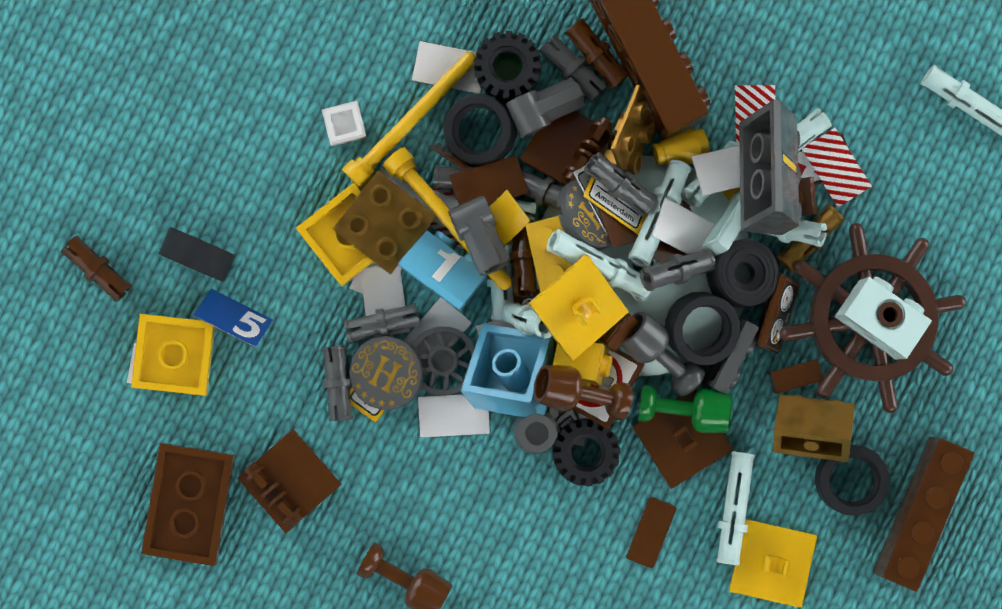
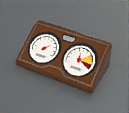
M781 274L778 276L777 286L771 296L766 299L758 325L759 329L756 333L757 342L755 347L773 353L781 351L784 340L780 338L779 332L783 327L789 325L800 288L798 282Z

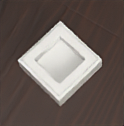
M358 101L322 109L331 147L367 138Z

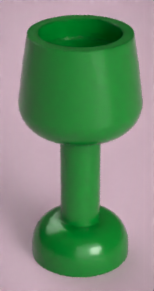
M643 384L639 406V421H650L653 419L655 412L692 417L693 428L699 433H728L733 396L705 388L695 394L694 402L659 398L654 387Z

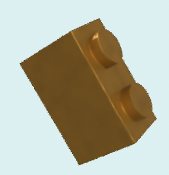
M779 395L774 426L773 452L849 462L855 404L839 400L828 401L805 398L799 395Z

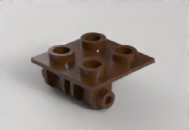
M574 111L552 121L551 125L536 132L520 160L565 186L570 181L576 179L573 172L584 167L594 154L596 155L597 152H600L604 156L609 142L612 141V123L603 117H600L598 121H592L579 112Z
M294 429L287 433L256 462L249 465L237 478L285 533L289 532L342 485Z

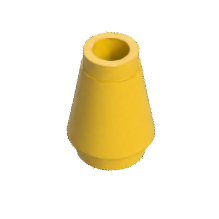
M693 127L653 145V154L657 166L669 165L671 160L693 164L691 156L710 152L705 131L703 129L695 130Z

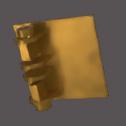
M639 85L635 87L626 112L620 114L615 132L611 136L612 141L609 142L608 149H606L604 157L610 160L611 163L621 170H628L633 176L640 172L643 161L642 153L646 143H651L655 133V124L651 120L648 103L645 102Z
M378 170L332 229L391 275L406 253L429 230L430 224L437 216Z

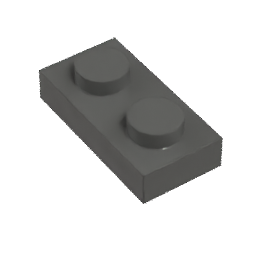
M739 319L740 337L735 349L726 359L710 366L702 382L703 385L726 394L728 389L733 388L737 383L741 373L739 367L745 355H749L754 349L757 342L756 333L759 329L758 326L746 320Z

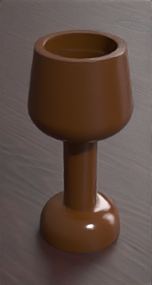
M543 365L539 369L534 382L533 392L535 401L561 412L572 410L579 400L605 405L607 414L611 418L621 421L627 417L631 409L633 390L630 384L619 382L612 385L609 390L583 385L580 372L572 366Z
M376 542L372 544L356 575L362 578H370L376 572L406 589L404 602L409 609H441L453 586L451 583L430 568L419 570L414 577L383 560L384 550L382 546Z

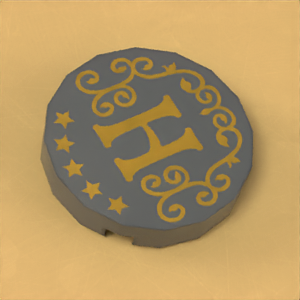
M574 179L562 187L557 198V207L561 206L562 215L559 216L561 226L565 233L601 251L611 246V242L590 203L583 197L584 192L577 179Z
M384 336L372 338L359 347L352 357L349 374L351 386L359 399L370 407L388 410L399 408L414 399L421 389L424 369L417 350L411 344L401 338Z

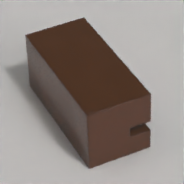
M818 359L768 372L775 394L823 380Z

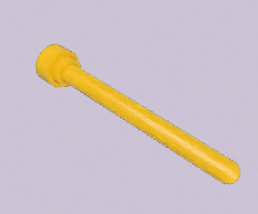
M466 52L363 158L359 156L355 161L351 159L341 170L363 190L372 179L371 176L375 173L373 168L474 66L476 55L473 52Z
M405 147L395 151L383 164L385 170L392 178H398L400 181L405 180L470 254L464 240L461 241L455 231L448 213L449 208L416 171L415 158ZM503 269L487 274L501 290H508L512 285L511 278Z

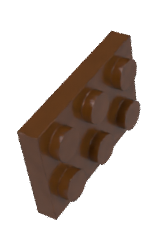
M160 443L141 554L211 566L217 565L235 454Z

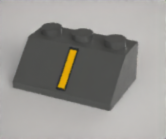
M773 99L739 123L741 231L783 235L798 227L802 216V206L799 203L798 193L801 169L798 166L800 133L797 131V117L780 100Z

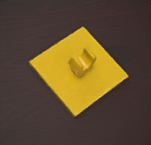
M584 254L528 303L571 361L580 356L629 312L588 254Z
M745 519V525H748V532L743 533L740 565H734L729 592L802 608L817 535Z

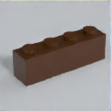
M929 436L873 573L918 592L975 452L944 439Z

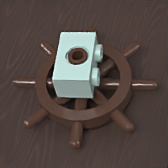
M854 223L849 227L854 258L840 263L826 275L804 260L794 262V272L817 288L810 304L809 322L785 326L780 330L779 335L784 341L812 337L819 353L832 366L817 388V395L820 398H829L844 375L863 381H878L883 409L887 413H894L898 408L893 383L894 378L910 372L921 362H924L943 376L952 374L953 365L931 350L938 330V314L963 309L966 306V299L962 295L935 299L928 282L915 269L929 248L927 239L918 238L903 260L889 255L868 254L863 226L859 223ZM872 271L884 272L892 277L886 282L879 277L873 278ZM857 273L858 282L851 293L840 286L847 278ZM903 286L911 293L914 301L905 298L903 301L897 296ZM834 299L842 306L834 318H829L830 303ZM854 330V334L844 349L841 350L836 344L832 333ZM867 340L871 344L875 366L855 361ZM888 355L893 357L895 360L893 362H889Z

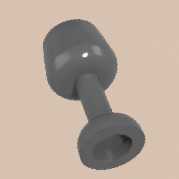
M644 312L634 314L633 317L639 323L622 343V346L639 363H649L656 359L672 374L671 386L679 396H685L693 392L704 378V368L692 362L682 364L666 349L669 342V333L666 327Z
M545 411V415L533 414L528 417H518L514 424L513 435L517 445L522 450L532 454H540L546 452L554 445L558 436V427L555 419Z

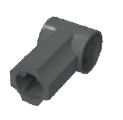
M572 77L551 85L542 91L536 92V90L525 93L505 104L521 138L536 133L551 125L552 121L585 106L582 90Z
M483 195L448 210L459 239L461 241L464 240L480 276L499 271L510 263L507 252L496 232L493 214Z

